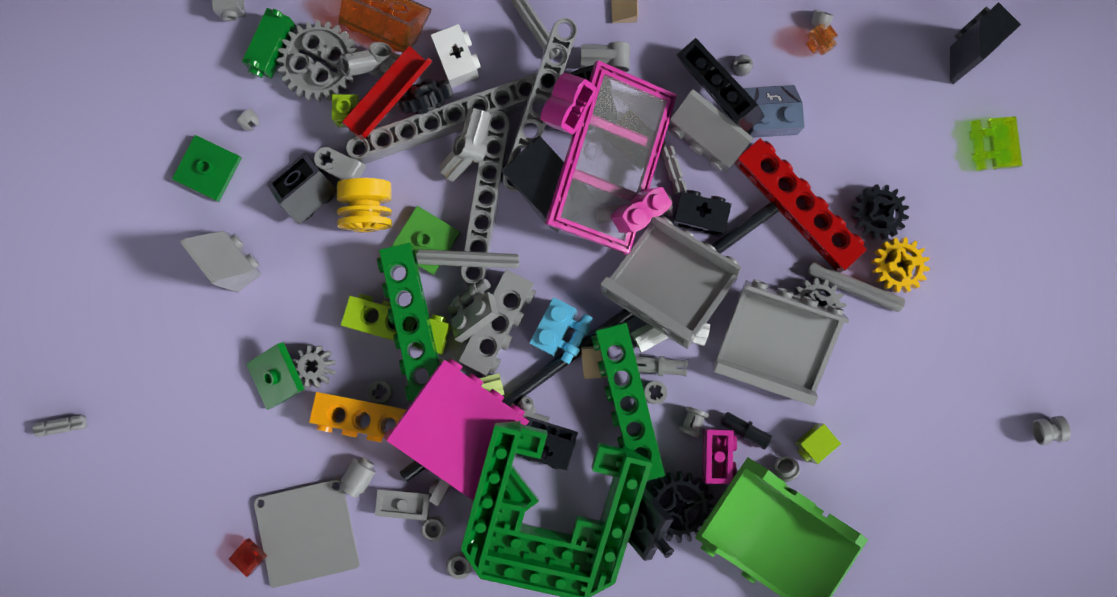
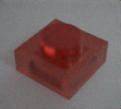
M248 538L242 542L228 560L248 577L253 574L267 555Z

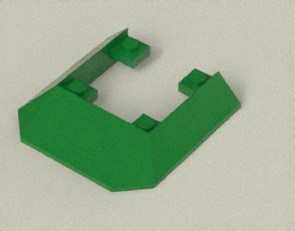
M521 421L495 423L461 545V551L478 577L482 580L560 597H592L614 585L651 470L652 461L623 445L622 448L598 443L591 466L592 471L613 476L600 520L577 515L571 535L522 524L526 503L504 499L503 496L515 453L541 459L547 438V430L522 425Z

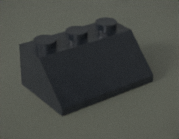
M999 2L991 9L986 6L954 36L957 41L950 46V82L952 84L956 83L981 63L1021 25Z

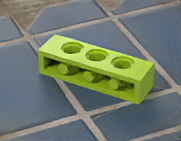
M360 293L358 297L349 296L341 326L394 341L393 334H396L397 330L393 329L388 315V308H392L391 303L383 300L382 305L372 302L373 297ZM376 309L379 313V318L376 322L370 323L367 318L368 313ZM432 314L430 322L437 353L443 355L452 326L446 323L447 318ZM415 318L406 320L405 330L412 332L416 329L417 321ZM420 343L412 345L414 347L423 349Z

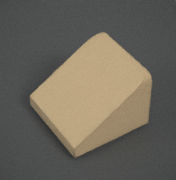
M611 0L612 23L637 22V0Z
M594 346L581 347L583 378H605L606 376L601 377L598 361H602L600 350L595 351Z

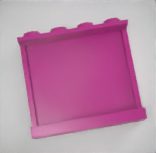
M440 358L438 361L440 364L394 428H389L384 438L474 501L495 423L521 421L522 425H527L529 421L523 417L525 412L512 403L509 407L502 402L505 397L494 389H491L489 392L482 387L484 382L472 373L469 376L460 371L462 366L451 358L448 361Z

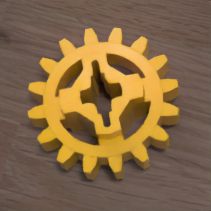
M896 237L891 239L890 243L887 241L882 243V249L875 250L874 253L878 258L871 260V263L877 265V268L872 270V273L879 274L876 280L877 283L885 282L883 289L887 290L893 287V293H898L902 288V291L907 293L911 291V287L913 289L920 287L918 281L922 282L927 279L923 272L930 271V268L924 266V262L930 259L929 257H922L925 248L917 249V241L908 244L907 237L902 238L900 242ZM887 255H889V260L885 264V259ZM897 263H903L904 268H898ZM916 267L915 273L912 276V271Z

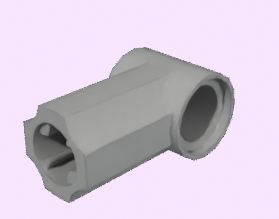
M617 41L611 42L608 45H581V68L594 65L599 60L619 70L628 72L630 70V44Z

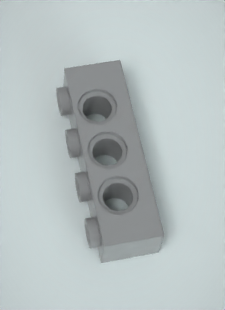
M507 269L505 270L493 295L495 296L498 308V317L506 320V327L502 331H495L492 327L493 321H491L473 334L459 362L486 376L490 372H496L501 362V359L498 358L501 350H507L513 337L509 335L514 326L519 327L525 315L521 312L525 303L530 305L536 294V291L533 290V282ZM508 295H515L518 298V304L514 308H507L504 305V300ZM485 340H491L494 343V350L490 354H483L481 351V344Z

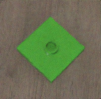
M417 206L391 247L411 243L414 246L415 255L417 250L450 251L461 232ZM418 264L419 267L432 275H435L441 266Z

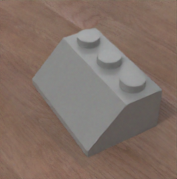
M693 89L672 116L668 125L673 136L679 140L683 138L690 144L689 147L694 153L699 156L704 155L710 160L709 164L719 172L722 170L724 173L731 168L754 139Z

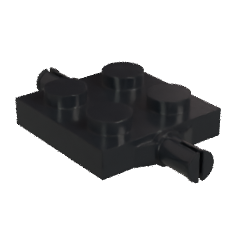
M646 488L642 495L628 543L644 561L652 560L657 549L665 558H669L673 554L674 549L665 541V534L673 518Z

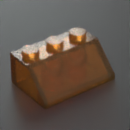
M342 0L338 23L346 26L351 31L368 36L373 41L386 43L395 51L403 52L409 45L413 47L416 44L432 9L413 0Z

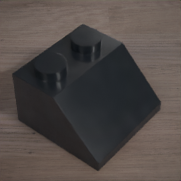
M306 153L267 184L279 205L298 224L311 218L319 207L330 202L337 193L334 185Z

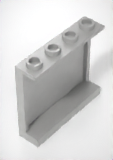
M657 216L652 217L651 224L610 278L606 276L600 284L601 294L688 349L738 279L741 266L732 257L723 256L716 252V249L709 243H702L695 239L691 232L675 227L668 218Z
M753 279L750 282L745 280L714 362V372L814 406L818 398L816 390L844 323L848 324L849 322L848 317L843 313L844 310L837 306L829 305L826 308L818 305L819 301L807 296H804L803 299L794 297V293L787 289L778 288L776 291L767 288L768 284L763 281Z

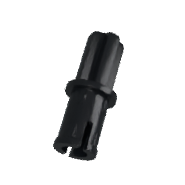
M726 412L721 419L720 424L740 435V439H747L764 450L772 439L771 434L753 426V422H746L730 412Z

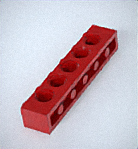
M759 138L736 160L734 165L770 202L772 201L777 206L779 212L835 271H845L867 250L863 246L864 241L860 236L855 233L852 234L845 227L846 222L839 215H834L828 209L827 202L810 190L811 186L805 179L798 178L788 161L785 159L781 160L776 155V150L768 141L764 142ZM761 163H768L772 168V172H764L761 169ZM778 182H787L789 191L781 190ZM797 199L805 201L806 210H801L797 207ZM815 217H819L823 220V229H820L815 226ZM833 235L841 239V247L833 245Z

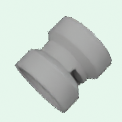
M1055 416L1048 421L1043 418L1036 419L1032 422V433L1039 445H1047L1052 441L1066 442L1070 439V426L1063 416Z

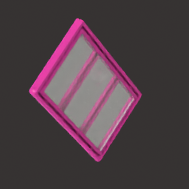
M598 60L594 63L589 80L596 87L595 96L590 106L584 111L583 120L579 128L572 135L545 224L626 255L630 254L636 232L620 233L610 217L618 207L631 203L636 194L650 188L677 95Z

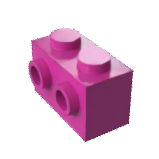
M703 429V482L730 484L735 477L737 467L736 462H733V451L737 450V436L734 435L733 430Z

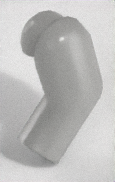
M524 396L520 399L517 406L525 412L524 418L528 420V417H532L545 422L549 421L550 417L536 412L533 400L530 397Z

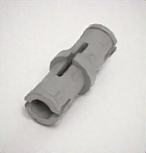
M636 356L637 363L646 364V366L638 365L639 372L658 373V376H663V374L687 376V369L676 367H687L688 360L664 359V356H659V358Z

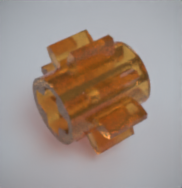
M822 23L807 34L810 41L806 45L813 54L818 51L822 56L837 45L834 39L838 37V34L831 25L826 28Z

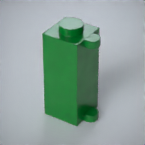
M266 8L242 60V63L248 68V73L261 79L263 76L270 79L273 78L279 65L277 59L283 56L278 49H286V45L282 40L290 41L289 32H294L296 25L289 16L282 14L279 10Z

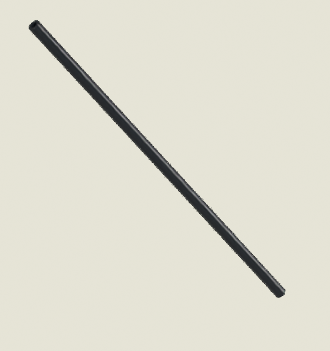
M771 201L713 243L712 246L716 249V252L721 254L779 212L777 206ZM623 309L598 328L624 321L628 322L635 315ZM595 330L582 339L578 347L580 351L577 356L572 358L571 362L582 355L581 347L593 346L591 336L596 335ZM563 353L504 395L505 398L502 402L510 407L512 403L515 404L522 397L569 365L560 360ZM413 461L402 469L400 474L408 482L426 468Z

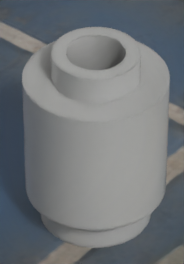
M360 457L359 460L354 458L341 479L340 489L348 495L358 498L360 493H364L376 473V470L373 468L374 463L364 457Z

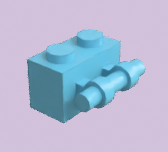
M553 297L530 344L553 357L561 348L564 350V353L560 360L570 364L572 358L577 356L580 351L578 347L584 335H588L590 331L589 326L593 318L584 314L580 322L575 321L574 319L578 313L577 309ZM569 328H572L575 332L570 342L567 343L563 340Z

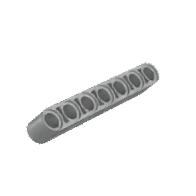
M570 18L559 19L552 26L506 165L515 158V153L519 148H526L536 137H542L546 123L540 120L541 113L533 111L532 103L537 98L543 99L546 103L552 96L557 79L564 72L577 34V26ZM561 23H565L570 27L571 33L567 38H562L558 34L557 29ZM553 48L559 49L562 53V59L557 64L549 59V52ZM545 73L551 74L554 79V83L550 88H544L541 85L540 79ZM528 123H534L537 126V133L533 137H526L524 135V127ZM503 174L502 180L505 187L510 191H518L513 185L508 184L507 177Z
M501 111L490 113L491 118L484 139L487 151L478 167L464 252H471V248L475 243H482L485 246L483 252L490 253L503 173L501 170L505 165L510 135L508 116ZM496 121L505 123L501 130L493 129L492 125ZM492 145L501 147V151L496 155L488 153V149ZM489 169H493L497 172V175L493 179L484 178V173ZM483 194H491L493 196L489 204L480 203L479 200ZM478 219H487L489 221L488 226L485 229H477L475 224ZM461 267L462 278L468 285L479 283L486 278L487 267H476L480 269V276L475 280H470L467 277L468 270L473 267Z

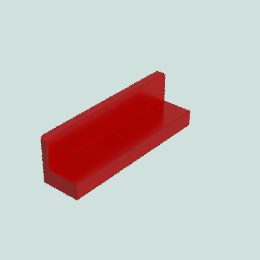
M409 45L341 123L360 140L365 139L432 63V60L430 58L424 60Z

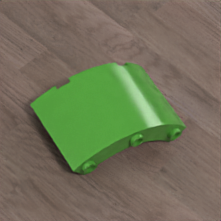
M749 457L746 458L695 536L702 543L700 548L707 554L714 557L717 553L743 570L741 575L753 584L758 580L781 597H832L868 541L861 533L833 515L829 514L827 518L823 516L824 511L817 507L814 502L798 491L788 487L784 481Z

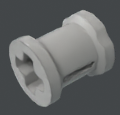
M687 406L686 410L688 413L683 426H680L678 430L700 438L701 434L699 432L704 419L708 418L709 414Z

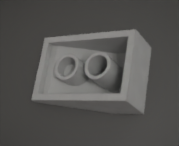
M225 231L185 238L180 241L213 285L239 292L262 274L257 268L260 265L251 253L246 254L242 248L245 244L235 233L231 235Z

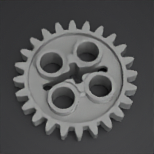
M317 20L315 27H312L308 21L306 22V29L303 30L298 25L297 34L289 32L292 38L290 41L282 40L286 45V49H278L280 54L284 56L277 59V62L282 65L278 71L281 75H285L282 81L285 84H289L288 88L291 92L296 90V95L299 98L305 94V98L309 102L313 96H315L319 103L322 101V96L331 101V94H340L339 90L341 88L349 91L346 83H355L352 76L345 77L341 71L340 58L336 61L331 60L335 53L343 55L359 52L357 48H353L356 44L353 39H349L347 31L341 33L339 25L332 29L331 23L327 21L323 27L321 22ZM313 42H320L316 48H309ZM303 50L307 52L310 56H312L318 61H321L323 59L327 66L338 70V72L334 73L320 62L314 63L311 57L300 53V51ZM307 62L304 69L297 70V66L300 63ZM328 74L326 81L318 82L321 75Z

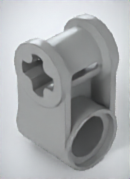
M328 147L320 148L314 156V161L320 170L338 181L361 178L366 168V165L357 159ZM331 158L333 162L325 164L323 160Z

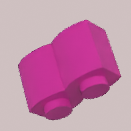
M565 72L562 73L554 85L552 96L547 100L542 109L540 120L553 128L574 134L583 120L584 111L593 101L596 87L584 78Z
M663 187L646 189L636 194L631 203L618 207L610 218L620 233L636 232L645 228L652 217L665 213L670 208L672 201Z

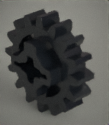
M426 79L412 85L407 93L399 99L398 103L402 113L413 111V113L425 114L433 109L442 107L444 105L443 102H445L444 100L451 98L453 91L448 80L437 82L432 81V79Z
M876 184L872 187V191L867 187L862 191L863 195L859 194L856 196L855 199L859 203H855L851 208L856 210L857 213L852 215L851 219H858L855 228L862 226L864 229L862 231L863 236L871 233L872 240L877 239L879 235L881 240H885L889 235L891 237L897 235V230L905 228L901 221L909 219V216L904 214V211L909 209V206L902 205L906 198L905 196L900 198L896 196L898 194L897 188L890 192L889 185L886 184L880 190L879 185ZM887 208L880 216L873 217L878 210Z

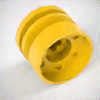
M351 178L338 181L337 201L349 204V206L341 207L337 210V214L343 217L337 220V227L360 233L376 232L391 228L392 220L387 218V216L392 214V210L380 206L392 200L391 183L376 178Z

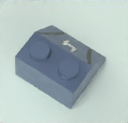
M795 85L744 89L759 105L765 116L747 132L753 138L798 135L805 127L803 102Z

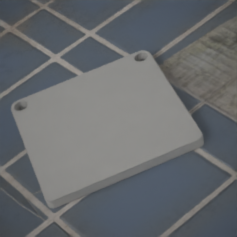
M335 479L262 496L255 500L254 507L269 582L272 588L356 569L360 566L346 494L340 488L335 489L333 486L335 482H339L341 486V480ZM260 499L264 501L263 507L258 505Z

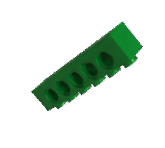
M411 243L380 249L377 265L380 273L384 272L386 282L382 283L385 298H390L392 307L388 308V315L391 324L395 323L397 330L393 337L396 349H401L403 359L399 360L401 373L407 376L408 385L405 386L406 397L408 401L412 400L413 402L425 385V383L420 384L417 382V371L420 369L427 370L429 379L440 363L438 362L439 358L419 268L416 262L414 246ZM397 268H405V277L402 280H395L393 277L394 271ZM403 293L411 294V302L407 306H401L399 303V298ZM409 318H415L417 321V327L412 332H407L404 326ZM420 343L423 352L419 357L413 358L410 354V348L412 345Z
M624 321L594 329L596 335L591 336L594 350H600L602 361H598L601 377L606 376L609 386H605L604 390L607 401H613L615 411L610 413L614 427L619 426L621 436L617 437L619 448H622V445L633 451L638 447L646 448L644 457L652 461L647 481L663 477L665 473L627 323ZM613 345H618L621 348V354L616 359H611L607 355L609 347ZM618 371H625L627 373V380L622 384L614 382V375ZM626 396L634 399L633 405L628 409L620 407V401ZM638 422L640 423L638 432L634 434L628 433L626 430L628 424Z

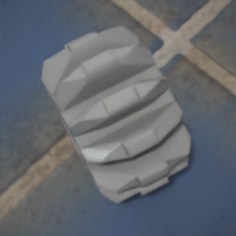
M307 345L306 352L301 349L297 351L301 357L300 359H292L293 363L298 364L296 370L297 373H300L299 377L301 381H304V387L310 388L312 384L315 388H321V380L328 384L330 379L327 374L335 375L336 373L335 370L329 369L331 365L336 364V360H328L332 352L327 350L323 353L324 349L321 345H318L316 349H314L313 345ZM311 362H318V365L315 366L318 367L317 371H310L312 367L310 366Z

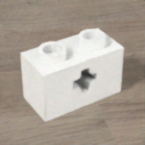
M457 24L431 34L451 88L479 78L477 69L481 68L476 53L472 55L468 47L472 43L467 31L462 32L460 25ZM459 52L461 57L456 59L454 53Z

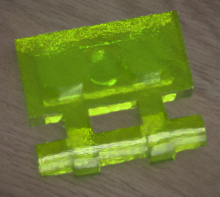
M1016 116L991 118L987 121L988 128L982 129L981 120L970 122L971 131H969V139L973 142L974 150L971 156L972 162H975L977 172L987 170L986 160H992L993 170L1019 168L1022 166ZM983 138H989L991 151L984 150Z

